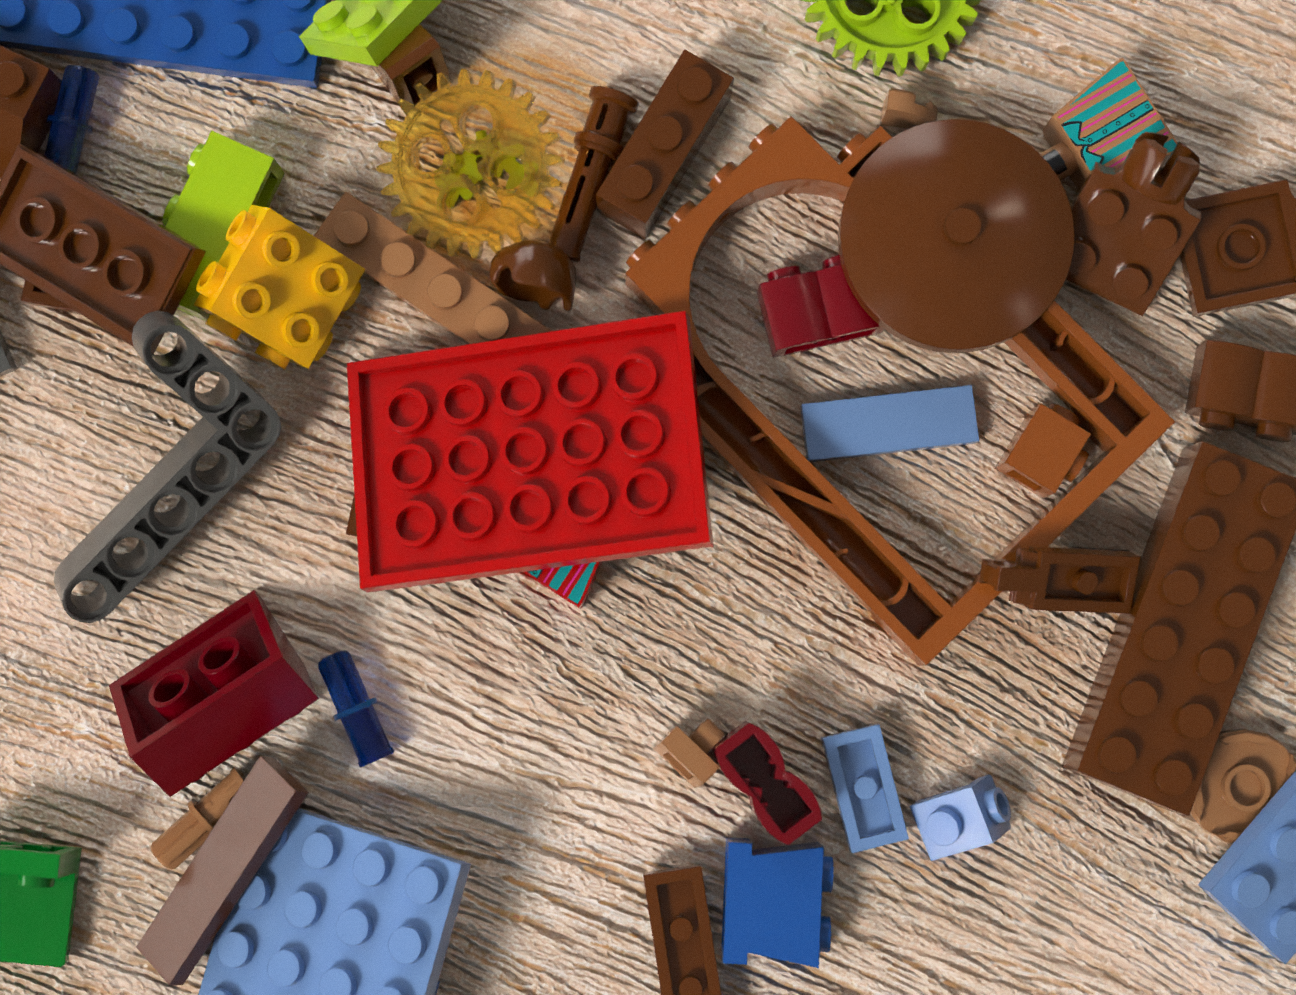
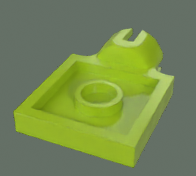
M335 0L317 10L313 16L314 22L299 38L311 55L378 67L443 0Z

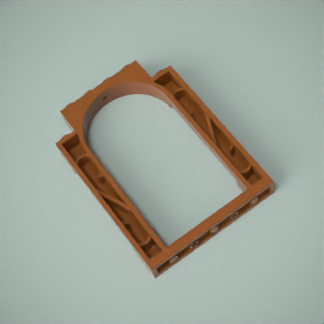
M791 116L779 128L773 123L766 126L749 145V149L753 153L738 167L733 162L726 164L711 179L708 187L712 191L697 206L690 200L679 208L667 223L671 230L660 241L654 244L649 239L631 254L626 261V264L630 267L625 273L626 286L655 315L686 311L690 318L702 440L871 613L870 617L918 666H926L1002 591L994 590V587L989 584L980 583L979 573L950 603H947L721 372L704 349L692 318L689 289L695 264L710 237L725 221L751 204L785 194H814L844 202L856 174L865 161L880 146L892 138L881 126L868 138L862 133L857 134L837 155V158L842 162L839 165ZM1055 300L1033 324L1004 343L1080 418L1081 422L1078 426L1091 433L1089 438L1103 453L995 559L1015 561L1018 548L1029 549L1030 546L1048 547L1175 423Z

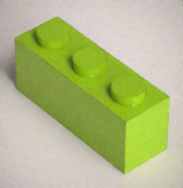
M212 130L206 143L198 144L192 152L187 166V173L190 176L181 194H175L168 202L162 219V223L166 228L206 251L177 308L204 321H207L210 314L194 306L200 294L196 291V286L201 274L211 262H219L230 243L226 240V233L234 218L243 210L248 212L251 205L269 208L285 174L273 157Z

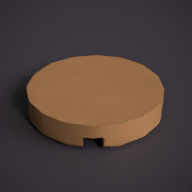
M1247 729L1220 732L1190 812L1200 828L1220 841L1233 844L1296 771V759L1292 753H1288L1285 747L1278 743V740L1266 733Z

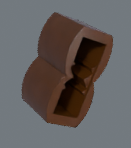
M1204 341L1196 347L1185 413L1200 417L1199 425L1205 428L1232 431L1234 430L1235 423L1257 428L1255 436L1258 438L1277 442H1290L1292 435H1296V355L1263 351L1231 342Z

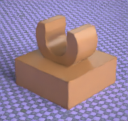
M707 718L689 737L676 726L653 749L688 783L697 788L704 785L720 768L707 753L725 734Z

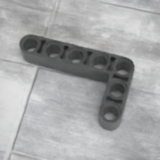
M154 311L141 317L133 327V346L149 369L203 417L69 553L55 570L54 583L63 608L71 618L79 622L92 623L102 620L109 615L254 466L280 436L281 421L274 408L183 322L169 312ZM166 332L177 333V343L173 350L163 355L151 353L152 342L157 336ZM211 371L219 372V381L215 388L205 393L194 391L195 383L201 375ZM254 409L260 410L259 420L254 426L245 430L237 429V423L242 414ZM210 452L220 453L219 461L213 468L206 471L195 470L200 457ZM170 494L180 496L179 502L172 510L163 513L154 511L155 505L162 497ZM128 537L139 538V543L129 553L116 554L113 552L115 545L122 539ZM82 581H98L95 590L87 595L77 596L71 594L74 587Z

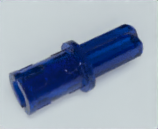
M68 65L64 71L54 115L47 116L46 121L52 125L44 155L77 174L86 133L92 134L94 129L88 124L99 75L92 69L83 66Z
M344 650L323 658L318 663V668L338 712L333 718L335 721L341 720L358 758L359 767L361 768L394 753L395 751L387 739L373 706L378 701L376 697L369 698L351 654Z

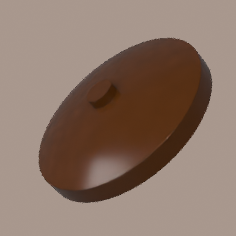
M964 119L938 120L914 126L897 134L880 146L865 161L856 174L842 206L838 229L839 256L846 281L853 295L865 312L883 329L906 343L922 349L945 353H968L988 349L1012 339L1033 324L1050 307L1059 294L1071 266L1074 251V221L1071 206L1060 179L1042 155L1027 142L1000 127L984 122Z

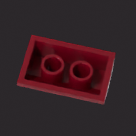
M255 590L109 685L129 757L169 797L189 784L198 781L207 772L239 751L248 748L254 741L289 718L298 715L304 708L319 699L304 663Z

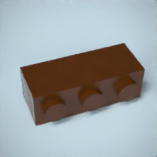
M684 49L596 193L597 212L646 240L729 103L734 77Z

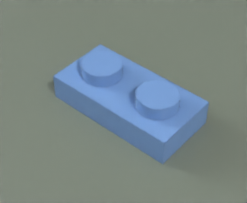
M873 724L821 737L849 851L856 853L908 840L909 837L880 724Z

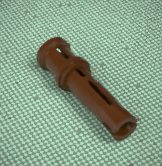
M593 86L590 89L589 98L592 100V104L583 131L576 132L574 137V147L578 151V155L548 242L563 249L572 262H580V254L597 208L596 193L606 179L610 164L617 161L624 149L620 142L629 115L636 113L639 102L628 94L603 86Z

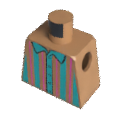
M1121 58L1051 117L1042 130L1050 148L1040 154L1052 167L1060 181L1069 176L1078 191H1080L1095 162L1113 168L1123 164L1136 139L1144 132H1154L1168 136L1163 146L1168 151L1160 167L1166 164L1178 142L1125 59Z

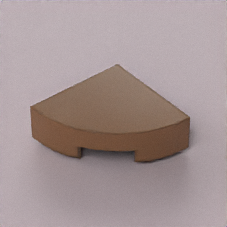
M892 88L891 90L889 89L882 105L880 126L910 129L927 122L937 121L938 108L931 101L925 103V105L916 104V95L913 92Z

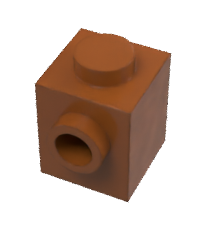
M1041 403L1028 412L994 469L1041 498H1045L1056 493L1063 479L1072 482L1079 474L1089 457V453L1082 448L1091 433L1078 426L1081 420L1070 410L1051 403L1049 407Z

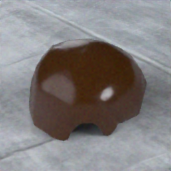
M523 240L506 246L495 254L490 265V281L502 295L519 301L537 302L543 310H549L557 299L562 298L564 310L568 312L572 310L577 277L576 267L563 249L543 240Z

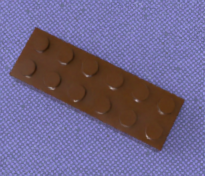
M1204 441L1182 449L1140 559L1130 614H1119L1062 768L1165 810L1186 816L1190 815L1296 531V478Z

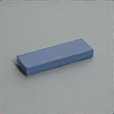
M972 385L801 404L800 406L806 459L809 462L951 447L979 442Z

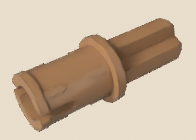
M238 767L232 768L230 773L198 802L191 799L187 803L189 810L152 842L150 849L163 866L171 870L176 869L205 842L245 780L243 778L244 772Z

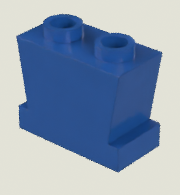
M726 837L721 958L723 964L747 965V955L752 953L819 968L820 952H829L831 944L830 916H821L822 892H832L834 871L833 857L824 856V847L819 842L752 849V842L749 838Z

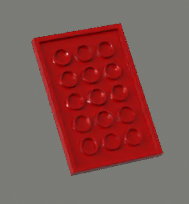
M686 311L347 363L360 589L369 593L714 547L690 318Z

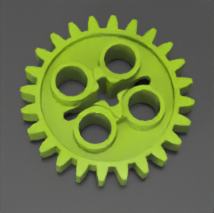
M848 0L801 1L814 2L806 10V22H823L818 29L816 40L821 42L831 37L835 38L836 43L832 57L837 58L847 50L853 52L852 69L854 70L863 63L865 58L873 61L874 76L880 75L885 62H892L894 70L899 77L903 76L907 62L912 59L921 72L926 70L929 63V51L941 61L946 59L950 51L947 41L956 45L962 43L966 32L961 25H973L978 12L971 6L978 5L981 0H865L873 9V12L867 15L852 13L846 5ZM906 7L920 8L925 12L928 21L923 24L909 22L904 17L902 9Z

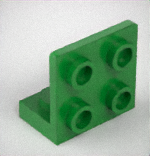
M0 840V962L62 967L68 963L82 848Z

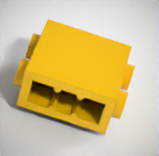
M251 205L248 212L245 210L241 211L230 224L226 233V240L230 243L219 262H211L201 274L196 286V291L200 294L194 306L210 314L205 324L233 341H237L242 333L259 343L254 353L275 366L285 370L289 362L309 369L312 362L318 361L328 350L333 338V333L330 330L341 311H347L356 301L361 290L359 280L365 268L268 207Z

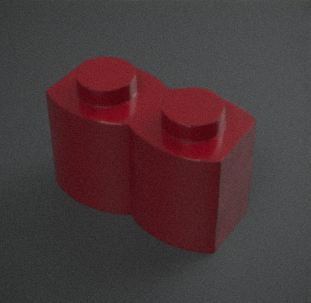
M839 255L824 260L822 262L823 269L819 271L801 273L800 266H789L774 270L767 274L768 282L759 285L757 296L772 358L805 352L826 345L857 340L880 334L885 330L865 312L853 295L846 281Z
M744 721L713 747L714 755L721 771L737 789L748 795L750 805L757 819L774 838L786 845H790L822 820L821 810L814 794L801 779L785 770L784 760L779 748L762 729Z

